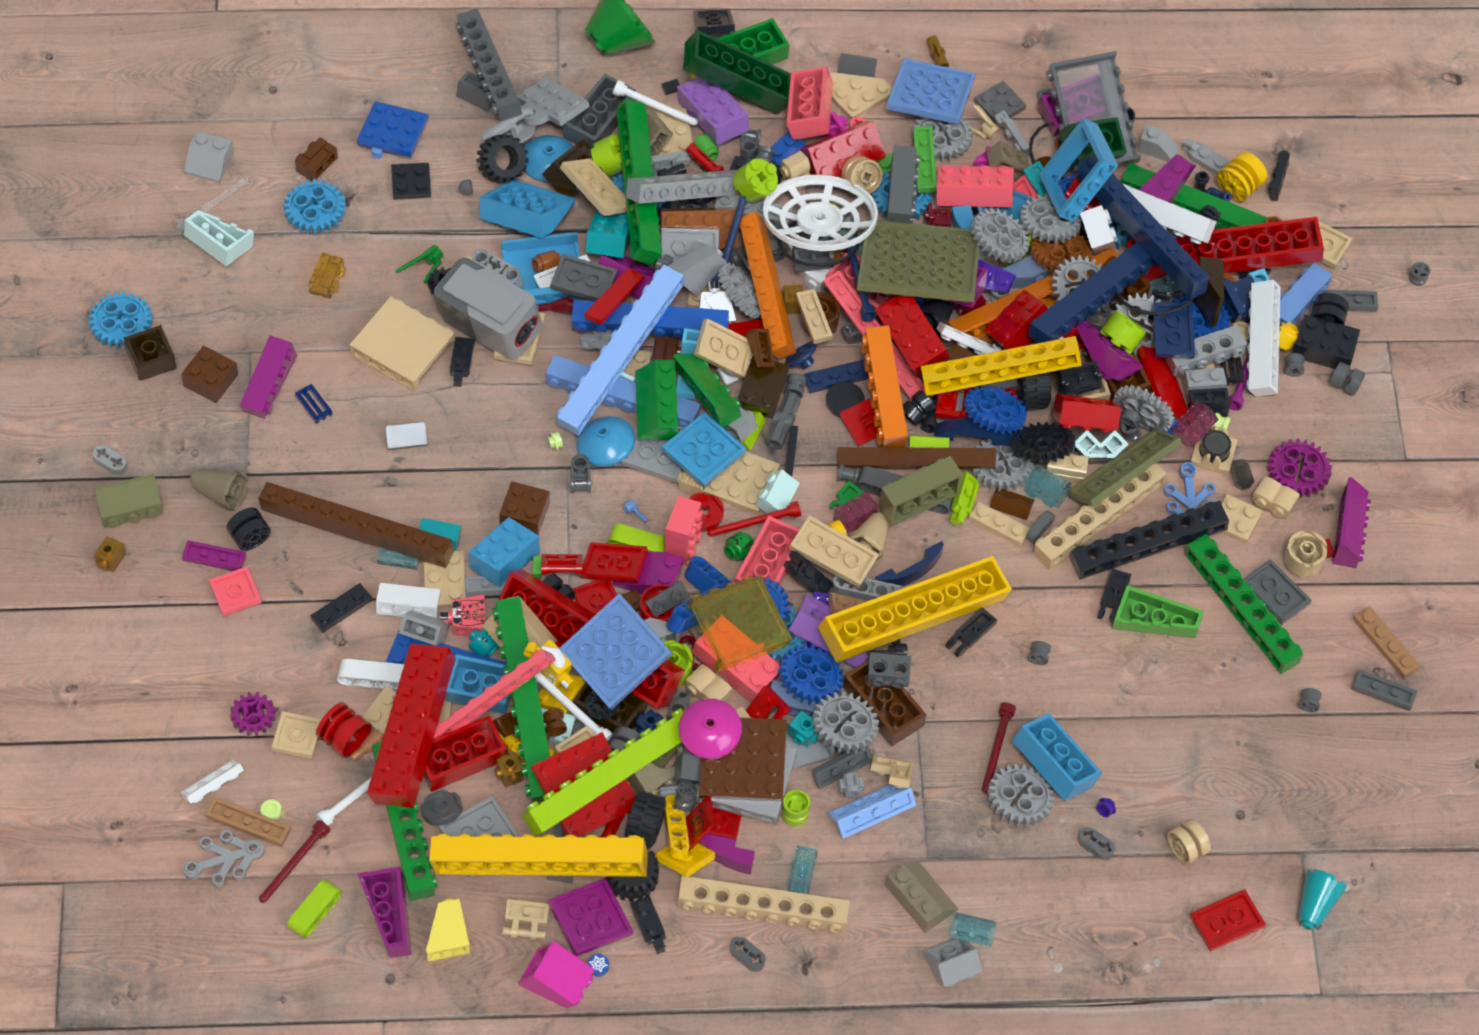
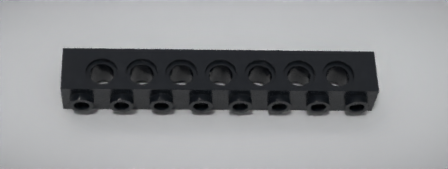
M1220 501L1208 502L1202 507L1190 508L1184 513L1170 515L1164 520H1155L1146 526L1134 527L1128 532L1116 533L1110 538L1096 540L1090 545L1078 546L1071 551V562L1079 580L1193 542L1205 534L1211 536L1228 530L1229 519ZM1206 518L1208 521H1202L1201 519ZM1164 531H1170L1171 533L1166 534ZM1146 537H1151V538H1153V539H1152V540H1147V539H1145V538H1146ZM1132 543L1134 544V546H1128L1126 544ZM1108 550H1115L1116 552L1111 553ZM1090 556H1096L1097 558L1091 559Z

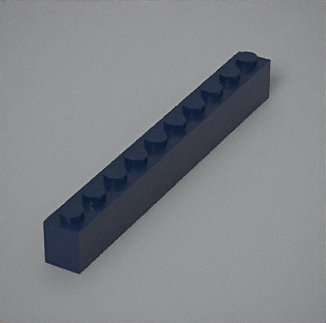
M1096 155L1079 162L1077 178L1081 182L1099 161ZM1112 173L1096 193L1095 197L1108 209L1110 214L1190 299L1205 293L1209 275Z
M1168 232L1176 240L1177 237ZM1136 242L1030 323L1028 336L1037 343L1060 339L1064 334H1069L1077 324H1082L1089 315L1095 314L1102 305L1108 304L1115 295L1121 294L1128 285L1134 284L1141 275H1146L1153 266L1158 264Z

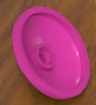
M699 700L690 705L680 719L679 735L683 745L690 753L703 759H717L726 756L735 749L741 738L742 724L740 717L731 705L722 700ZM711 721L714 725L707 726V722Z

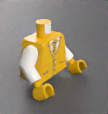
M550 639L540 647L534 642L528 643L523 653L524 656L531 658L536 651L543 649L553 653L556 661L540 673L556 687L562 684L567 690L572 688L576 682L569 675L572 663Z

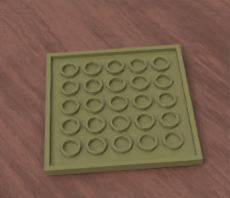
M877 220L873 232L864 239L857 291L974 302L980 246L976 245L978 240H973L975 235L971 233L972 229Z

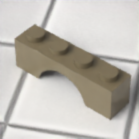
M682 742L676 746V757L683 754V752H689ZM650 762L629 776L628 779L637 793L644 791L656 794L659 792V786L663 784L666 787L674 782L675 763L671 768L663 769Z

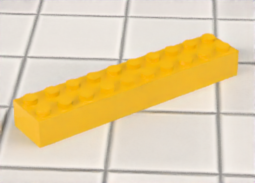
M991 556L826 616L818 626V630L837 663L977 611L982 607L985 608L1004 601L1012 589L995 558Z
M438 834L437 836H431L429 861L436 875L647 877L648 851L644 838L636 835L628 836V838H619L616 835L598 838L595 835H587L585 837H576L575 835H565L564 837L544 835L543 837H534L533 835L526 834L522 835V837H513L509 834H503L501 837H492L489 834H481L479 837H471L468 834H460L458 836Z

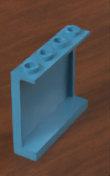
M577 232L546 235L544 238L527 237L501 241L503 260L519 269L523 281L521 289L534 296L537 306L539 304L551 303L568 295L574 300L581 301L585 299L550 289V287L538 288L533 276L538 274L532 267V258L537 254L555 250L560 256L565 254L576 258L580 257Z

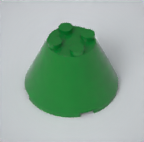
M599 0L587 23V27L584 28L588 35L594 39L597 47L606 56L651 45L656 42L652 38L653 36L631 6L627 5L625 0Z

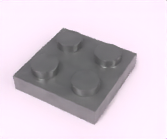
M1004 81L974 97V103L980 105L996 125L995 114L1004 110L1008 117L1012 118L1026 109V104Z

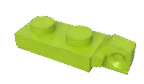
M967 471L962 472L960 493L953 500V512L950 516V522L953 525L963 524L964 519L971 514L980 482Z

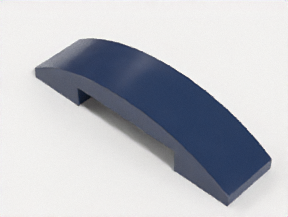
M956 418L938 423L934 437H948L949 441H954L955 435L993 438V445L1011 446V437H1013L1015 431L1012 430L1011 434L1005 431L1002 434L997 430V433H994L993 429L986 431L985 426L980 428L979 422L973 423L974 418Z
M941 541L926 549L924 559L896 574L891 568L876 576L875 580L905 586L920 579L936 565L942 555L944 543Z

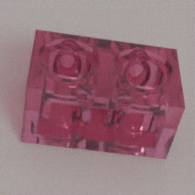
M1195 402L1170 430L1175 436L1180 437L1183 444L1193 447L1219 419L1209 406Z
M866 491L836 508L833 521L840 520L846 533L849 534L860 527L873 513H878L879 505Z

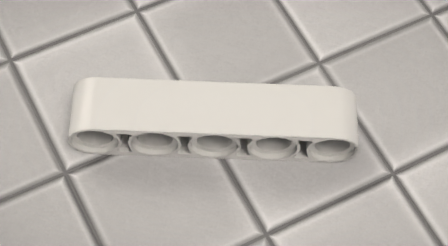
M342 659L337 681L347 686L384 689L387 685L392 690L397 691L404 664Z

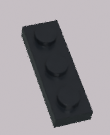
M359 583L310 615L311 620L324 633L371 602L372 596Z

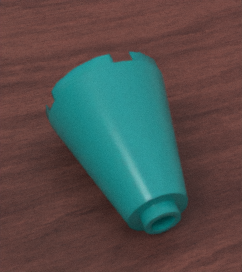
M1308 869L1298 918L1302 927L1313 930V928L1320 926L1345 892L1347 885L1344 881L1341 880L1338 883L1335 881L1336 876L1318 869H1314L1311 872Z

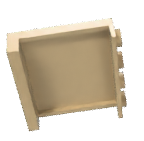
M390 297L351 342L350 355L415 392L419 388L418 380L449 343L454 345L455 333L450 328L438 324L433 318L422 315L419 310L405 305L402 300Z

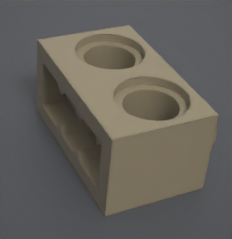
M999 141L987 150L989 167H1014V181L1024 175L1023 170L1029 167L1027 154L1002 141Z

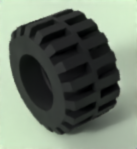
M501 134L491 136V138L484 140L485 143H481L479 146L481 150L477 151V155H480V157L476 160L477 163L480 162L478 168L479 171H484L482 173L484 177H489L488 180L501 183L518 179L517 177L524 174L522 171L526 170L527 166L525 163L529 161V158H526L528 151H524L525 145L524 143H519V138H513V135ZM500 147L504 148L510 156L509 165L505 170L501 169L495 161V154Z
M1049 372L1016 378L1018 383V400L1023 401L1022 405L1026 406L1025 410L1049 407L1051 401V379Z
M640 791L634 799L628 816L625 838L631 835L644 838L646 847L651 848L655 844L662 826L666 810V798Z
M653 851L648 852L647 877L631 879L624 876H606L616 897L620 895V899L624 901L625 898H629V902H634L635 898L639 900L643 896H650V891L654 892L658 884V859L655 858Z

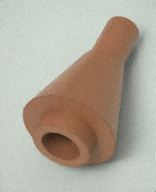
M372 729L360 745V748L350 755L355 762L365 753L368 754L373 751L372 744L382 742L383 734L381 731Z

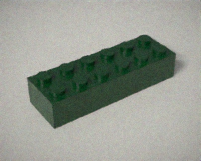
M696 30L686 40L683 61L684 71L777 114L788 104L791 73L699 30Z

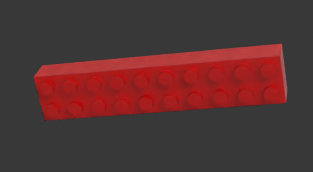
M1317 217L1213 230L1208 243L1202 241L1201 244L1190 241L1191 237L1185 235L1184 238L1174 235L1177 237L1176 241L1197 264H1199L1200 257L1222 259L1224 274L1323 261L1324 246ZM1127 241V249L1137 241ZM1159 265L1153 266L1146 275H1141L1148 283L1172 280Z
M523 569L511 571L498 599L502 600L520 596L556 638L557 642L555 645L558 647L565 644L596 615ZM667 659L631 693L657 709L667 707L677 690L685 670Z

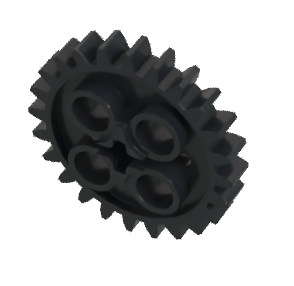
M1037 422V425L1030 423V427L1022 426L1023 430L1018 429L1017 433H1013V437H1011L1014 455L1018 454V458L1024 457V461L1031 459V463L1036 460L1039 461V464L1043 461L1050 463V460L1057 462V458L1064 459V455L1070 456V452H1074L1076 447L1073 431H1069V428L1061 427V424L1055 426V422L1051 425H1048V422L1042 425L1040 422Z

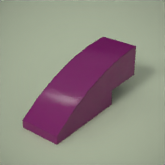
M706 834L698 842L700 845L715 852L714 861L737 872L751 875L755 851L735 847L736 839Z

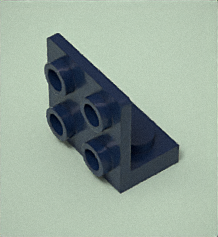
M1252 276L1233 283L1229 279L1224 280L1223 302L1234 323L1249 317V308H1251L1249 292L1252 283L1255 282Z

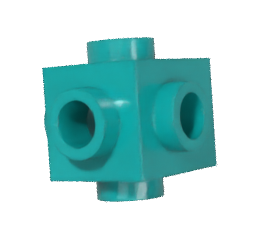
M801 710L789 724L788 735L797 744L808 748L811 743L815 744L819 740L817 738L819 732L813 731L815 728L812 725L814 718Z

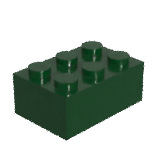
M1118 117L1092 121L1098 124L1115 159L1121 158L1127 153ZM1079 123L1068 124L1059 131L1062 144ZM1090 142L1070 167L1079 166L1080 161L1096 155Z

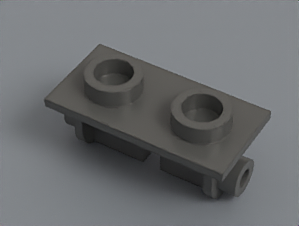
M682 581L675 582L676 584L656 596L650 597L646 601L655 618L690 597Z

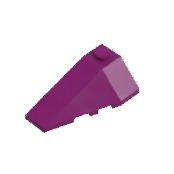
M1086 320L1082 324L1075 326L1092 360L1097 361L1098 369L1102 371V376L1107 380L1114 379L1120 381L1143 367L1131 354L1126 351L1123 352L1115 347V344L1108 338L1101 336L1102 333Z

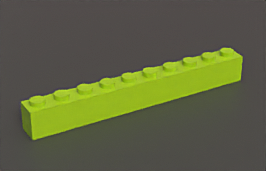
M682 708L671 713L673 718L667 721L664 718L656 723L657 728L653 731L648 728L640 733L641 738L635 741L633 738L623 744L625 749L619 751L617 748L607 755L609 759L605 762L600 759L592 764L593 769L587 772L585 769L575 775L577 780L571 783L568 780L559 786L561 790L557 793L552 790L544 795V801L540 804L535 801L527 806L526 809L528 811L522 817L534 836L536 837L680 744L682 741L679 735V723L684 713Z

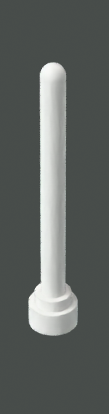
M617 81L612 94L616 96L626 95L694 126L697 125L698 120L628 89L624 82Z
M539 672L535 675V679L585 726L588 725L595 735L603 732L607 741L611 738L613 733L607 728H600L543 674Z
M371 778L331 809L321 810L315 815L316 820H321L328 826L331 825L335 815L368 790Z

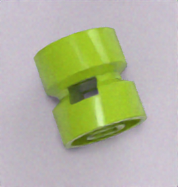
M792 790L785 795L782 818L787 825L798 827L806 823L809 815L810 799L805 792Z

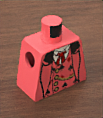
M484 595L453 600L452 612H440V620L453 625L454 635L469 637L474 629L479 631L485 623Z

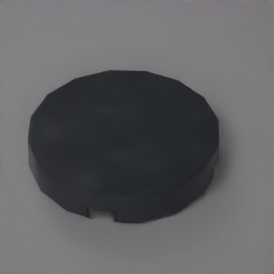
M850 382L834 384L826 394L827 408L831 410L832 414L840 418V412L865 401L862 389Z

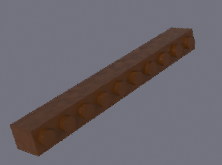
M266 482L258 497L262 511L446 568L454 553L452 539L270 482Z

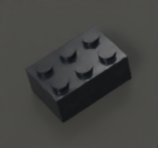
M1304 314L1293 353L1303 355L1307 362L1336 369L1340 361L1351 365L1360 329Z

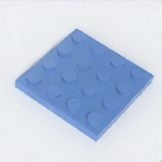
M904 58L887 101L886 109L959 124L974 84L976 73Z
M620 593L559 648L571 661L572 666L611 710L673 654Z

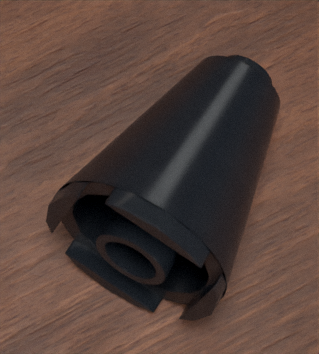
M933 298L922 305L920 309L939 339H941V333L936 328L939 322L948 324L955 303Z

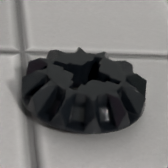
M592 691L586 697L585 707L588 714L593 718L600 720L608 719L618 710V705L611 710L606 704L604 705V710H602L600 704H596L599 703L600 697L595 691Z

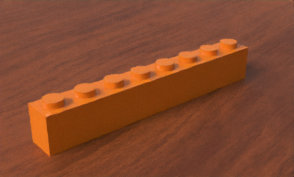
M754 211L742 216L740 227L764 329H769L773 355L780 360L795 354L796 349L764 219Z

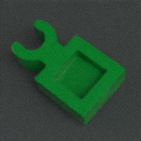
M849 480L836 494L839 500L832 501L829 509L832 510L836 506L840 507V510L837 512V516L840 517L845 511L844 508L848 506L852 509L864 496V492Z

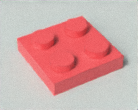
M248 567L209 579L210 587L223 617L262 603Z

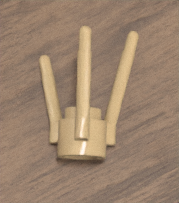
M974 104L973 108L985 122L981 126L982 132L973 127L971 132L981 136L984 140L987 137L990 140L999 133L1000 128L989 118L980 105Z

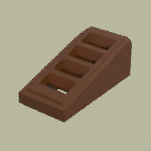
M752 329L747 331L746 338L757 367H775L769 329Z

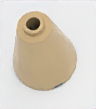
M873 513L849 536V538L879 554L873 566L878 565L883 558L889 526L886 518L881 513Z

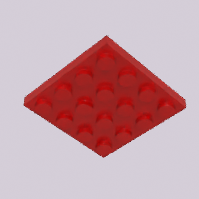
M603 732L530 768L544 795L552 790L557 793L561 790L559 788L561 784L568 780L571 783L577 780L575 775L585 769L587 772L593 769L592 764L600 759L605 762L609 759L607 755L613 751ZM626 778L561 820L559 824L565 835L581 837L629 813L636 795Z

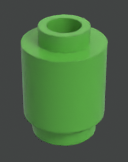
M708 134L698 135L694 143L712 161L717 159L719 156L718 147Z

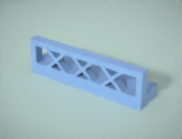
M890 784L828 812V815L836 823L839 835L844 839L916 806V802L910 786L909 788L899 789Z

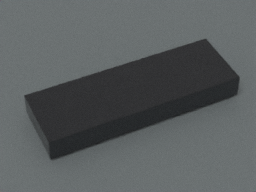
M793 425L790 427L785 472L791 477L793 475L798 426Z

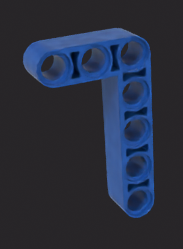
M699 556L692 557L684 576L702 593L673 609L666 627L669 631L680 634L726 609L725 605L731 604L727 597L734 596L731 590L738 591L737 586Z

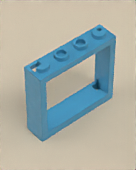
M1082 118L1039 173V176L1058 216L1074 222L1116 170L1118 164L1098 124ZM1090 142L1099 161L1069 199L1066 200L1058 181Z

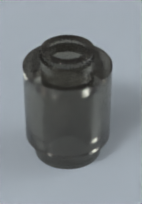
M1238 459L1231 463L1230 471L1236 488L1242 490L1250 488L1254 483V478L1249 463L1244 459Z

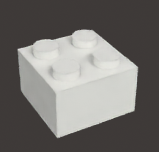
M1101 205L1081 212L1084 227L1094 254L1101 253L1110 248H1116L1115 242L1118 239L1114 228L1109 226V224H1112L1108 209L1104 210Z

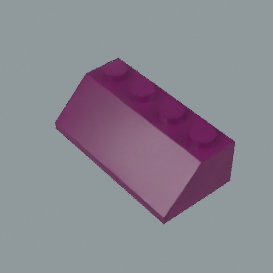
M601 255L598 263L618 269L615 281L628 268L643 274L645 280L632 293L636 299L641 298L644 287L647 284L650 285L656 272L653 268L627 256L619 258Z
M1352 477L1348 478L1341 497L1334 548L1335 554L1332 564L1356 568L1358 562H1362L1364 557V550H1361V546L1366 541V533H1363L1368 525L1369 516L1365 515L1366 511H1369L1371 500L1368 499L1369 491Z

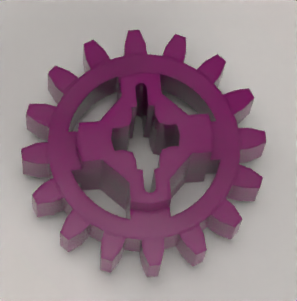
M248 692V697L240 695L241 701L234 700L235 707L230 708L232 713L230 717L231 721H233V727H239V733L245 730L247 736L251 732L258 736V731L261 730L265 733L266 726L272 727L271 721H275L276 712L272 700L267 701V695L259 697V692H256L255 696H252ZM264 708H265L266 711H267V714H266V715H264V711H263ZM240 712L242 713V720L239 717Z

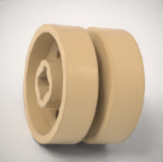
M854 156L845 162L842 168V178L848 180L853 187L857 184L868 193H872L880 186L883 172L877 162L863 156Z
M1193 819L1184 822L1180 827L1178 826L1167 833V840L1171 850L1178 860L1185 865H1189L1196 861L1198 857L1201 858L1211 851L1210 840L1206 832Z

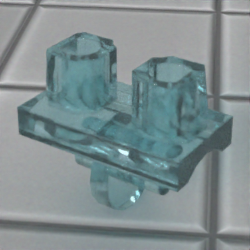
M1168 275L1150 281L1152 291L1154 289H1162L1170 292L1172 296L1182 291Z

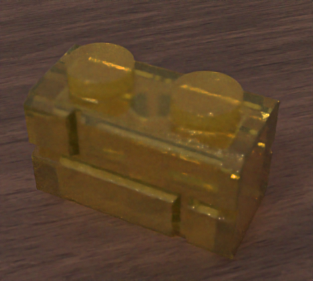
M321 253L308 283L311 294L321 295L330 299L334 292H338L340 286L339 279L340 277L343 278L346 272V266H344L342 257Z

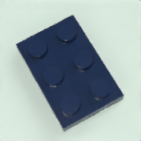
M1153 302L1152 312L1168 311L1178 308L1184 303ZM1192 303L1182 310L1171 314L1153 315L1155 357L1194 358L1195 343Z

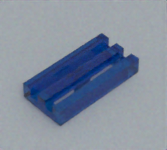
M312 384L295 392V397L316 424L321 419L325 420L326 416L329 415L330 417L333 415V411ZM310 390V392L313 394V396L317 399V401L325 410L324 412L321 411V409L318 407L316 402L312 399V397L309 395L307 391ZM302 394H303V395L305 396V398L309 401V403L312 405V407L315 409V411L318 413V415L315 414V412L312 410V408L309 406V404H308V403L306 402V400L303 398Z

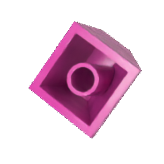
M552 941L537 949L518 985L567 1009L580 1003L583 998L581 993L584 988L591 984L593 980L592 974L595 969L555 941Z

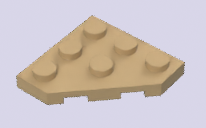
M830 73L833 80L832 102L849 120L854 117H861L887 101L892 91V87L885 79Z

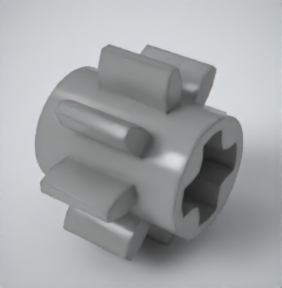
M846 773L842 776L843 779H839V792H845V797L847 798L858 797L860 791H864L863 777L858 778L857 773Z

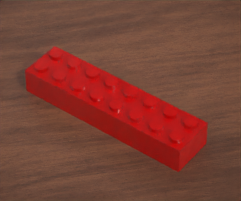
M410 644L367 790V794L375 804L414 808L456 661L449 647Z

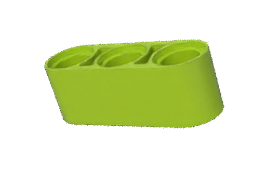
M614 524L607 542L608 544L647 546L648 551L654 552L665 551L664 536L623 524Z
M326 879L321 880L288 920L287 927L303 938H307L340 899L342 890Z

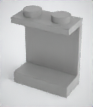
M786 731V744H790L797 749V757L794 760L792 770L834 758L835 747L831 750L830 743L823 745L825 739L822 738L815 744L811 743L806 748L803 745L797 744L788 735V731Z

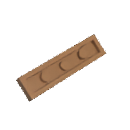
M1370 606L1354 616L1353 620L1403 679L1420 669L1421 665Z
M213 797L205 812V818L279 847L283 846L291 831V827L216 797Z

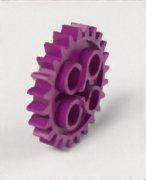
M1297 438L1296 443L1289 439L1288 445L1283 441L1281 446H1276L1275 450L1271 452L1267 470L1270 471L1269 477L1274 478L1282 486L1295 490L1300 494L1301 498L1304 493L1310 497L1312 492L1318 494L1319 489L1323 491L1325 485H1328L1332 474V465H1329L1331 459L1325 458L1327 452H1320L1321 446L1314 448L1315 442L1308 445L1307 439L1303 443H1300L1299 438ZM1301 454H1303L1304 459L1301 466L1299 480L1297 482L1295 481V478L1298 471Z

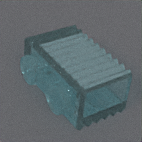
M1037 465L1025 482L1024 491H1026L1028 496L1032 498L1037 497L1042 500L1046 506L1059 509L1068 495L1071 483Z
M797 846L789 880V892L809 894L818 853L816 849Z
M956 912L950 937L951 939L959 938V940H967L968 943L971 941L972 944L975 942L976 944L979 943L980 945L984 944V946L988 945L991 947L997 922Z

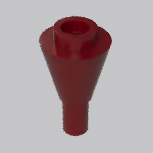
M568 295L551 303L539 304V312L552 311L572 314L574 299H571Z

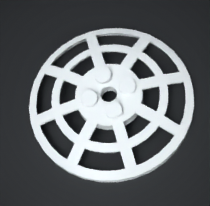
M805 175L788 179L778 184L776 190L766 196L763 205V218L768 229L782 241L807 250L834 251L854 246L866 239L873 232L877 224V205L871 195L857 184L853 187L848 180L829 175ZM825 185L824 193L800 195L796 187ZM834 186L847 190L859 198L849 203L843 198L831 195L832 188ZM786 191H789L793 197L783 206L782 210L771 205L779 195ZM822 199L821 202H812L808 204L805 202L806 200ZM829 201L836 202L844 207L839 210L836 206L829 204ZM862 203L868 206L871 213V221L860 222L859 213L856 208ZM796 204L801 207L797 214L788 212ZM769 211L780 216V223L783 229H776L771 224L768 216ZM850 212L854 222H843V215ZM785 218L797 221L798 226L789 228ZM869 227L860 236L848 240V238L855 234L858 228ZM841 228H852L844 236L837 233ZM805 232L811 235V237L806 239L795 233ZM830 236L834 239L818 241L819 237Z

